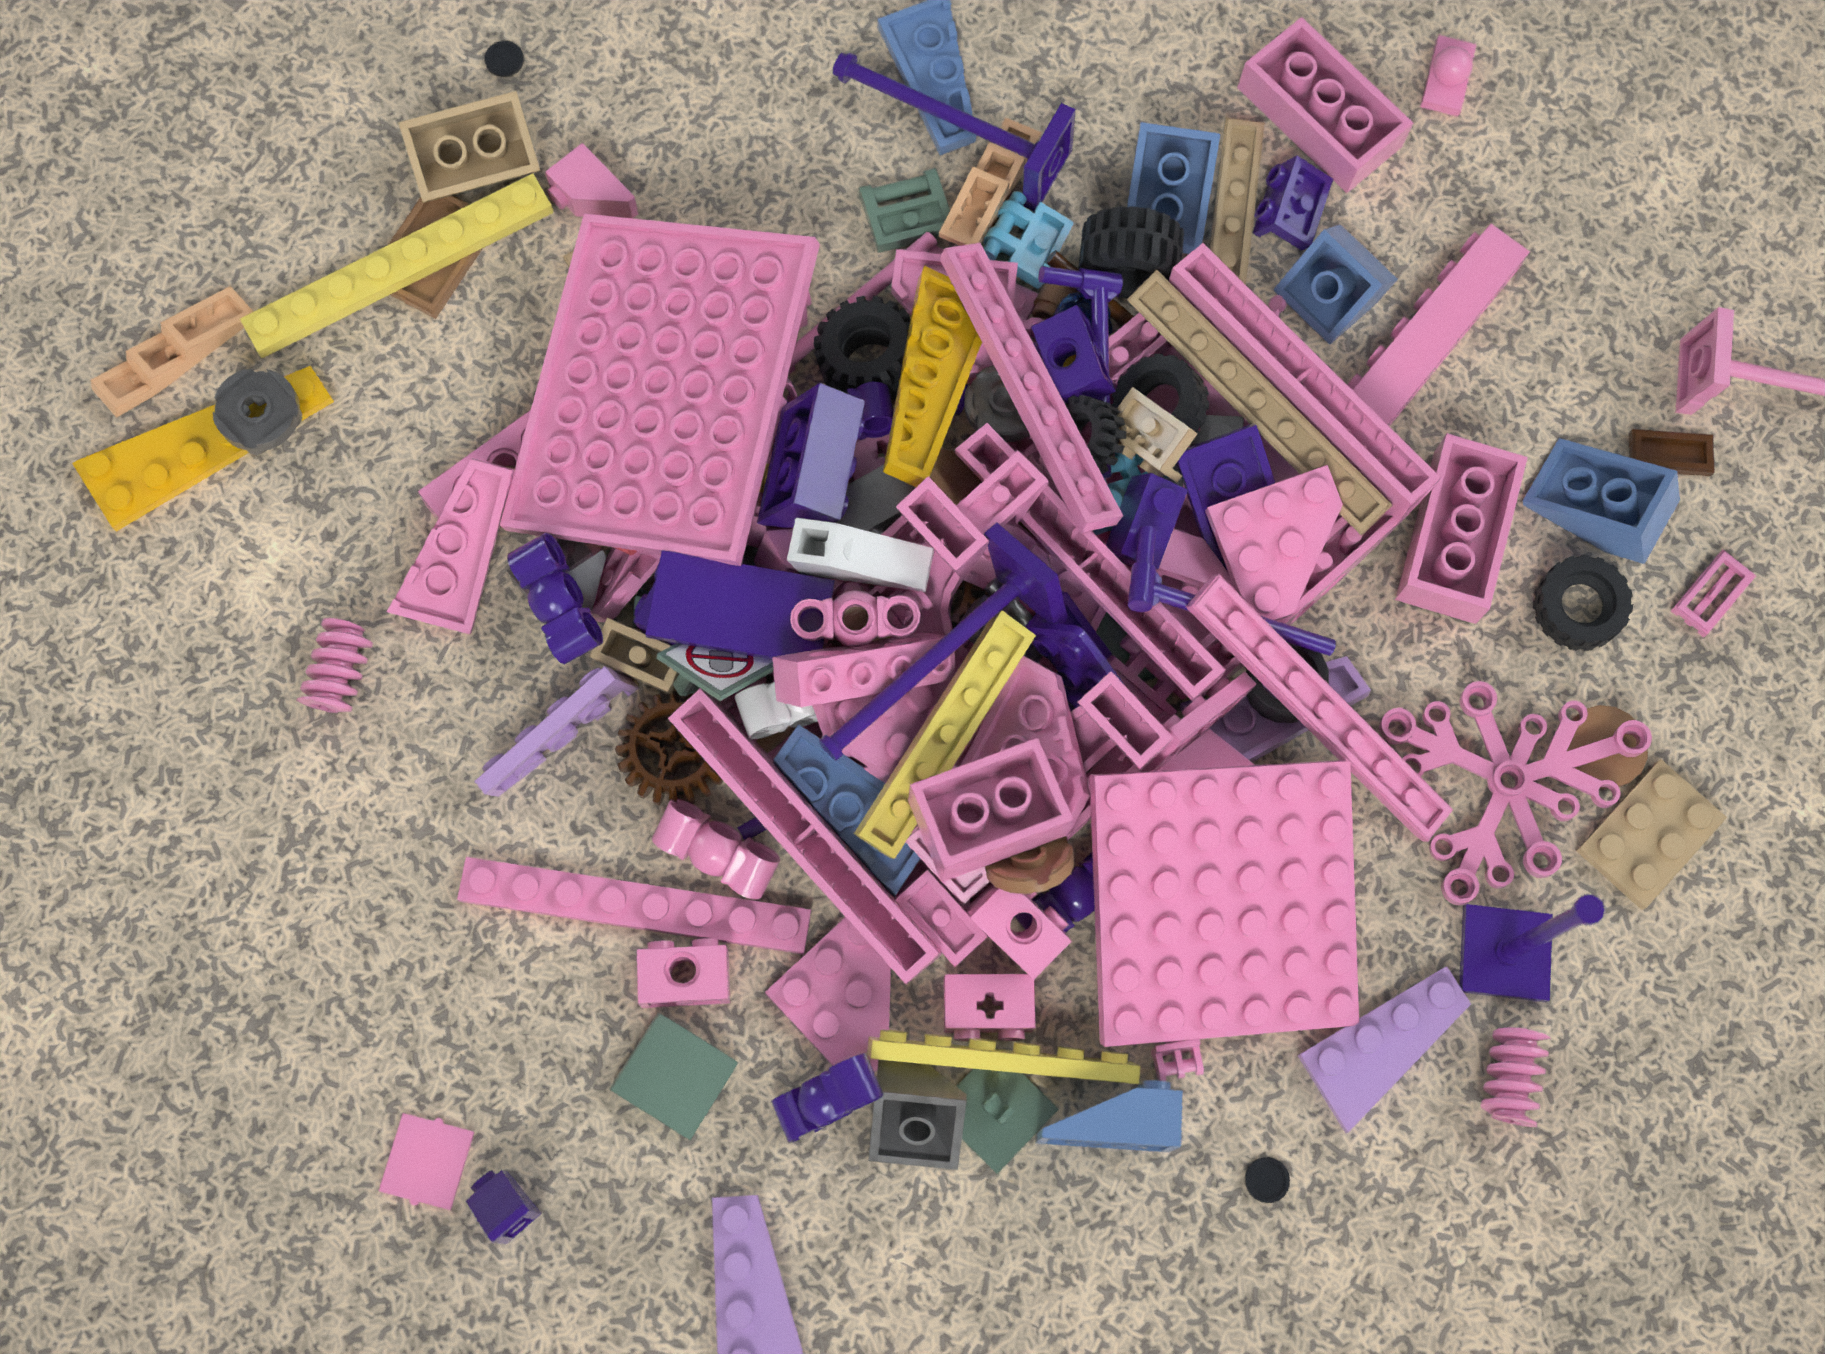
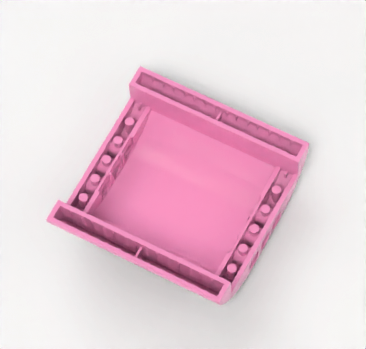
M1202 243L1173 267L1169 282L1392 504V507L1362 536L1338 514L1294 613L1291 616L1277 620L1278 622L1291 625L1375 549L1440 481L1441 477ZM1140 313L1109 337V374L1115 390L1119 384L1118 380L1121 376L1125 375L1128 371L1127 369L1132 364H1137L1144 357H1153L1154 354H1163L1164 356L1170 354L1176 356L1180 361L1182 359L1204 381L1203 384L1207 387L1209 393L1207 395L1209 410L1206 411L1205 415L1242 417ZM1166 384L1157 386L1146 396L1170 414L1175 410L1179 401L1177 390L1173 386ZM1113 393L1110 394V404H1113ZM1244 419L1243 427L1250 425V424ZM1090 421L1081 431V436L1086 445H1088L1092 435ZM988 423L983 425L955 449V454L982 482L1016 451H1019L1025 458L1032 452L1038 454L1039 452L1031 436L1015 442H1005ZM1260 435L1275 483L1300 475ZM1137 465L1141 473L1146 472L1140 467V465ZM1119 471L1112 473L1111 477L1105 478L1107 484L1123 479ZM1048 485L1044 488L1020 522L1192 701L1200 695L1204 697L1224 677L1229 679L1244 667L1190 611L1161 602L1147 612H1136L1129 609L1128 598L1132 567L1123 564L1106 546L1111 531L1095 535L1093 530L1080 533L1066 504ZM1186 494L1174 529H1180L1190 535L1202 538Z

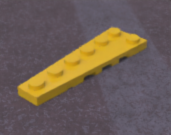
M925 265L917 281L883 473L914 487H917L931 475L982 344L950 278Z
M311 366L283 376L291 384L299 398L302 421L334 402ZM255 402L249 406L251 414L248 417L253 418L263 415L267 404L264 403L259 406ZM216 404L72 463L109 524L116 532L249 453L247 450L230 444L217 429L213 420Z

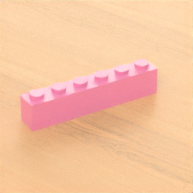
M1490 224L1481 236L1476 232L1470 236L1460 250L1464 255L1458 263L1451 260L1437 278L1441 283L1433 292L1427 288L1415 303L1413 308L1418 312L1411 320L1405 316L1400 320L1390 334V337L1394 339L1387 349L1380 345L1367 361L1366 365L1370 369L1364 377L1356 374L1348 383V386L1389 427L1518 271L1530 253L1529 250L1494 225Z

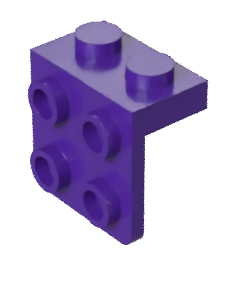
M1062 591L1068 619L1063 624L1047 623L1037 613L1026 624L1025 628L1036 635L1033 641L1035 649L1042 656L1050 660L1058 671L1057 674L1062 676L1063 684L1067 688L1090 691L1111 671L1122 682L1107 661L1112 653L1067 592Z

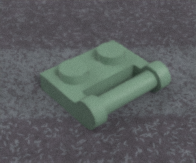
M936 168L923 171L922 176L874 188L870 184L858 187L862 207L865 211L878 253L912 245L927 231L935 238H939V231L950 209ZM928 191L929 194L880 208L877 203Z

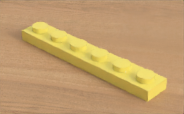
M1002 610L987 623L855 830L854 834L888 858H896L917 825L908 802L910 785L953 768L1036 636Z
M880 1030V1037H868L867 1055L870 1059L1139 1084L1141 1066L1128 1061V1054L1122 1052L1102 1051L1101 1058L1084 1057V1049L1058 1047L1057 1054L1040 1053V1045L1014 1042L1013 1050L996 1049V1041L969 1038V1046L951 1044L952 1037L937 1034H925L923 1042L907 1040V1032L895 1030Z

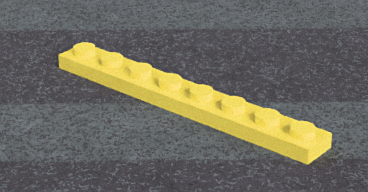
M532 173L240 318V321L261 358H264L554 213L552 205Z

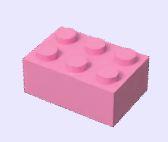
M1038 738L910 785L908 802L941 882L1067 836L1073 823V817Z

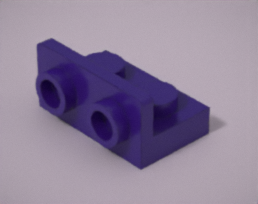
M1295 156L1281 164H1276L1267 175L1266 184L1268 186L1263 200L1255 210L1254 217L1256 221L1252 234L1261 237L1272 232L1301 251L1309 248L1313 243L1333 178L1299 156Z

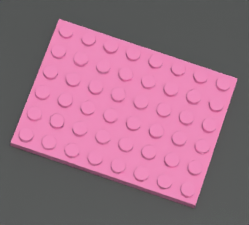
M584 214L500 526L510 532L536 536L547 532L556 539L661 554V551L665 550L741 566L820 247L817 239L810 236Z

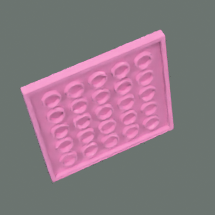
M1336 760L1090 775L1099 1037L1101 1045L1110 1047L1355 1026L1359 1023L1350 761Z

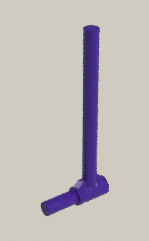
M1041 266L1038 274L1040 283L1075 287L1086 299H1091L1092 329L1109 372L1108 302L1120 294L1123 284L1122 275L1083 268L1075 271ZM1110 394L1098 400L1110 403ZM1106 464L1109 471L1102 474L1103 478L1112 476L1111 465Z
M1152 526L1140 527L1136 563L1132 565L1128 598L1129 609L1136 612H1147L1161 602L1189 611L1186 606L1195 595L1161 584L1162 579L1153 565L1156 529ZM1261 616L1287 643L1328 656L1332 655L1335 650L1336 641L1334 639Z

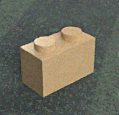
M607 618L601 630L604 638L603 644L592 649L589 657L597 663L619 671L669 695L672 691L676 692L677 690L673 684L679 673L657 659V653L667 649L670 645L657 639L646 638L645 634Z

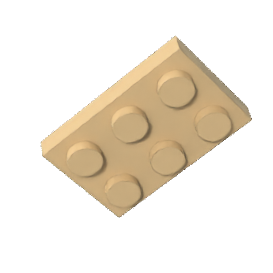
M1660 759L1647 771L1576 851L1641 910H1644L1727 817Z

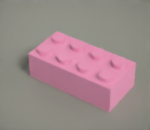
M1302 17L1245 62L1237 87L1328 176L1333 178V181L1346 193L1350 192L1402 148L1413 125V122Z
M1448 433L1445 435L1434 451L1430 465L1441 479L1420 503L1395 600L1477 624L1491 607L1528 457Z

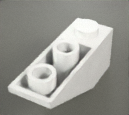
M796 518L787 561L802 575L926 592L934 549L838 523Z

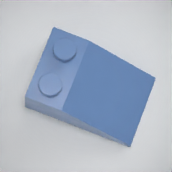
M1141 122L1127 207L1153 209L1157 212L1165 213L1171 219L1179 222L1180 227L1184 230L1182 253L1190 254L1203 242L1221 134Z
M1559 438L1524 497L1523 506L1606 553L1645 564L1680 501L1678 474L1676 470Z
M1143 1081V1085H1138V1088L1042 1128L1036 1134L1035 1144L1171 1152L1181 1147L1183 1091L1170 1090L1171 1082Z

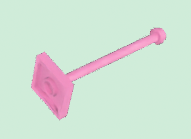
M1718 307L1680 339L1676 413L1694 414L1711 398L1716 397L1730 386V376L1825 396V379L1731 360L1734 310Z

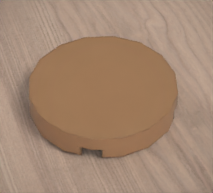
M1597 705L1587 708V719L1577 728L1567 751L1612 737L1615 730L1621 724L1635 719L1627 712L1613 706ZM1577 714L1571 721H1579L1580 715ZM1624 734V744L1631 748L1636 747V739L1630 734ZM1648 749L1636 757H1626L1618 753L1576 767L1575 769L1601 781L1611 780L1619 787L1630 783L1642 772L1648 759Z
M1064 836L985 866L987 879L996 888L1009 893L1031 894L1046 891L1061 884L1071 874L1075 864L1072 845L1068 843L1067 837Z

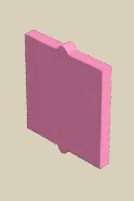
M403 1113L379 1192L410 1199V1204L414 1206L421 1202L451 1210L475 1132L444 1124L441 1118L431 1121Z

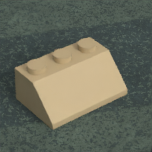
M517 91L398 122L423 203L540 172Z

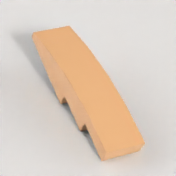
M1006 117L1000 127L1034 144L1041 138L1040 131ZM989 142L977 167H972L939 231V237L960 246L982 243L988 229L997 220L998 211L1003 202L1009 200L1022 177L1024 166L1028 159Z
M229 286L160 322L161 333L125 351L127 361L91 379V388L117 418L161 392L241 331L244 326L240 318L254 311Z

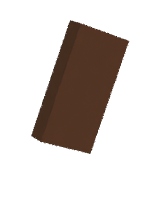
M1632 429L1629 432V458L1676 470L1677 474L1712 476L1715 473L1714 439L1711 434Z

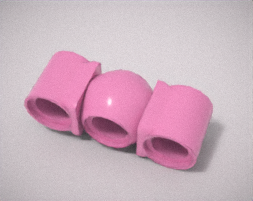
M853 590L841 594L834 601L832 598L822 601L815 599L802 600L793 608L790 621L797 635L805 640L816 641L823 638L835 640L836 638L845 645L859 647L869 644L877 637L883 639L888 636L897 638L910 636L919 626L920 611L915 601L907 596L899 595L891 598L877 596L876 599L867 592ZM904 605L912 611L913 621L908 627L896 629L890 625L887 616L890 609L894 606ZM851 607H861L868 613V623L861 630H850L844 625V614ZM815 608L823 613L824 622L819 630L806 632L801 629L799 618L806 609Z
M681 799L677 800V804L670 800L653 834V843L661 850L678 856L681 860L689 856L695 868L707 875L723 876L720 882L728 884L738 894L750 899H761L781 860L779 855L771 848L754 842L749 837L742 841L740 834L725 823L718 821L709 822L711 816L704 814L695 805Z

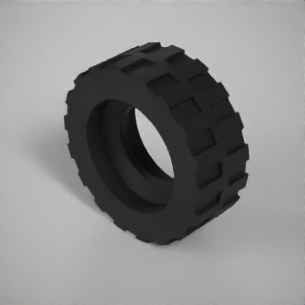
M1154 354L1153 357H1144L1137 364H1132L1127 369L1128 371L1125 375L1120 377L1116 392L1112 395L1114 399L1111 406L1118 408L1132 387L1147 396L1159 385H1171L1177 390L1179 396L1178 405L1171 415L1196 433L1199 432V427L1201 424H1204L1207 418L1205 414L1209 410V401L1207 400L1209 393L1201 377L1182 359L1180 361L1176 356L1170 354L1168 356Z
M1581 555L1575 558L1574 556L1567 557L1562 563L1559 561L1536 587L1534 592L1536 596L1533 601V609L1536 611L1535 619L1537 624L1540 623L1543 633L1555 640L1554 643L1559 646L1564 645L1569 647L1568 649L1575 651L1578 649L1589 651L1598 646L1600 648L1616 637L1627 626L1630 620L1628 617L1633 612L1634 605L1631 604L1632 590L1627 585L1626 577L1617 571L1618 568L1604 562L1605 559L1599 557L1592 558L1589 555ZM1577 584L1593 588L1599 594L1602 601L1600 616L1589 623H1581L1571 619L1564 611L1562 605V597L1567 588Z

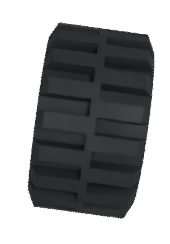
M1120 206L1097 211V214H1091L1083 224L1078 269L1083 268L1121 274L1123 284L1121 292L1117 297L1129 298L1156 270L1169 281L1173 267L1182 260L1184 230L1180 227V223L1171 219L1169 215L1149 208Z
M865 296L856 297L857 302L849 304L848 300L840 303L841 309L838 311L831 309L826 314L828 321H821L817 327L819 336H814V347L816 350L814 353L825 385L848 394L847 389H856L868 382H881L890 389L891 400L893 398L896 400L910 325L909 314L905 309L899 311L898 304L892 300L884 304L883 298L873 296L872 301H866ZM873 344L887 347L881 356L868 362H856L849 359L856 349L865 345Z

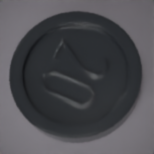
M498 41L487 49L484 61L487 69L493 75L510 77L521 70L524 64V55L517 44L511 41Z
M1263 1157L1253 1161L1247 1168L1245 1186L1249 1194L1257 1201L1274 1203L1281 1200L1287 1194L1290 1186V1176L1287 1168L1280 1161L1271 1157Z

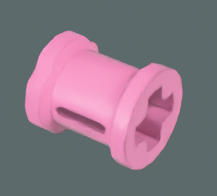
M899 588L888 597L907 596L915 601L919 611L922 608L929 609L933 606L929 598L922 591ZM897 605L890 609L887 619L894 628L904 629L903 624L913 617V613L908 607Z

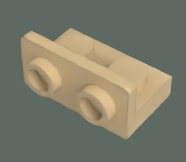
M1132 387L1117 408L1120 411L1117 416L1124 418L1125 425L1119 427L1120 430L1126 431V439H1119L1118 444L1125 446L1122 454L1131 460L1136 454L1144 459L1140 464L1143 470L1161 478L1166 475L1178 483L1182 475L1172 468L1198 433Z

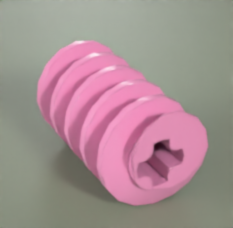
M324 618L321 625L327 632L319 633L316 638V642L322 648L313 649L311 653L312 660L317 664L308 665L305 671L312 680L303 681L300 687L301 691L307 696L299 697L296 701L308 707L326 712H351L353 707L344 702L342 698L343 696L357 695L358 691L347 683L348 680L362 679L363 675L352 667L353 664L367 663L368 659L357 651L358 648H371L373 643L363 637L365 630L362 627L341 619Z
M1505 1027L1495 1029L1492 1037L1502 1045L1490 1048L1489 1054L1500 1063L1489 1064L1486 1071L1487 1074L1497 1080L1487 1081L1483 1087L1485 1092L1495 1098L1482 1100L1480 1106L1491 1114V1117L1495 1120L1519 1126L1537 1127L1538 1123L1525 1114L1526 1111L1540 1109V1104L1531 1100L1528 1096L1529 1093L1543 1092V1087L1532 1081L1531 1077L1533 1075L1546 1074V1069L1534 1063V1059L1549 1056V1052L1539 1047L1537 1041L1551 1038L1546 1034L1525 1028Z

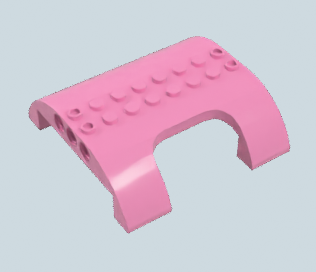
M928 476L896 506L902 516L881 535L934 549L927 589L924 592L933 606L929 609L922 608L920 610L919 626L912 634L930 632L947 635L953 629L950 614L953 596L961 582L984 553L989 540ZM833 579L835 583L832 599L834 601L841 594L853 590L867 592L876 599L877 596L888 598L899 588ZM913 617L903 624L904 628L912 623ZM836 638L835 640L824 639L823 649L843 646L844 644ZM963 645L954 651L956 672L969 653ZM1112 671L1078 701L1080 706L1070 712L1089 791L1090 775L1141 772L1173 739V736ZM774 672L721 701L700 688L668 719L905 984L909 983L943 953L899 906L895 899L927 870H930L940 882L941 880L920 859L896 896L893 897L773 763V759L788 738L768 754L756 742L757 739H748L735 696L749 687L775 682ZM950 681L930 685L936 703ZM989 711L958 758L960 765ZM818 721L803 726V728L818 738H822L823 733ZM850 758L851 760L859 764L861 767L865 768L864 763L860 762L856 758ZM1090 797L1070 834L1066 836L1067 840L1091 820ZM941 882V884L966 910L975 901V899L991 884V882L985 885L980 891H978L964 904H962L955 897V895L944 885L943 882Z

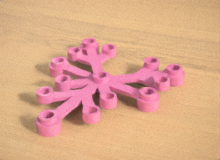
M1482 681L1470 683L1461 693L1459 701L1463 712L1475 719L1491 761L1459 746L1449 721L1450 709L1445 703L1440 701L1428 704L1422 714L1423 722L1434 730L1435 735L1416 727L1414 716L1403 708H1393L1386 712L1379 725L1380 734L1388 743L1400 745L1408 742L1427 751V753L1421 755L1408 754L1403 757L1405 762L1411 760L1418 764L1419 773L1417 774L1420 777L1424 772L1452 763L1487 779L1488 788L1492 796L1478 826L1452 835L1439 834L1429 844L1430 854L1439 861H1447L1456 852L1467 849L1458 869L1449 872L1441 884L1444 898L1454 905H1465L1477 896L1479 881L1475 874L1483 857L1488 867L1485 871V879L1491 887L1501 889L1512 882L1514 878L1513 868L1505 862L1494 834L1508 804L1527 849L1523 856V864L1526 871L1537 878H1547L1554 874L1562 863L1561 852L1554 844L1543 841L1527 799L1550 809L1553 817L1559 821H1569L1579 812L1580 805L1575 796L1568 793L1559 794L1534 781L1549 776L1590 795L1593 803L1598 807H1611L1620 798L1619 786L1611 780L1601 781L1575 768L1618 753L1626 757L1641 755L1651 744L1652 735L1650 729L1640 721L1629 720L1621 724L1615 730L1612 737L1567 751L1577 728L1585 722L1588 715L1584 704L1579 701H1569L1559 710L1558 718L1560 723L1544 758L1527 764L1536 742L1547 731L1545 719L1538 714H1529L1523 718L1518 726L1520 736L1509 756L1491 712L1496 706L1497 694L1491 685ZM1471 696H1479L1482 698L1484 706L1479 709L1472 707L1469 698ZM1439 709L1444 715L1443 721H1433L1429 716V710ZM1566 709H1576L1580 715L1579 721L1568 719ZM1393 721L1400 722L1404 727V733L1401 735L1392 734L1389 730V723ZM1532 721L1537 723L1540 728L1539 734H1530L1526 730V722ZM1623 735H1632L1636 739V747L1626 746L1623 742ZM1503 774L1513 776L1515 786L1512 788L1505 787L1501 782V776ZM1600 787H1606L1611 790V801L1601 799L1599 796ZM1561 800L1569 802L1572 807L1571 814L1561 813L1558 809V802ZM1439 840L1448 842L1450 853L1447 855L1439 854L1435 848L1436 842ZM1535 854H1541L1546 857V868L1541 869L1535 866L1533 862ZM1499 867L1506 872L1507 878L1505 882H1498L1493 878V868ZM1458 880L1465 884V895L1458 896L1452 892L1451 884L1453 881Z

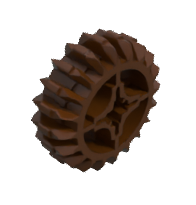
M672 691L669 696L670 703L664 704L661 696L655 694L653 696L655 707L649 709L646 703L640 702L638 708L642 716L638 718L634 714H627L625 717L627 723L633 729L623 728L618 731L619 738L628 742L615 747V752L618 756L626 757L617 764L620 772H630L625 778L628 787L640 784L637 790L640 798L644 799L654 790L652 800L654 805L660 806L665 794L669 795V801L672 800L676 804L679 799L678 795L685 794L687 802L695 804L694 790L699 788L703 796L709 797L711 791L706 781L709 779L712 783L721 785L723 780L673 724L665 732L656 733L650 731L649 735L646 734L654 725L667 720L684 704L679 703L677 692ZM693 694L687 695L686 698H685V700H684V703H685ZM680 736L681 740L679 741L683 752L675 751L673 757H670L668 761L669 756L665 746L673 747L675 741H678ZM640 747L647 748L650 753L660 757L658 777L650 774L641 765L639 758ZM698 764H702L692 775L679 780H671L682 766H698Z

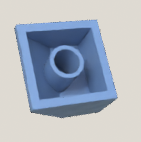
M1342 225L1324 229L1273 290L1282 296L1286 303L1330 345L1374 307L1398 278Z

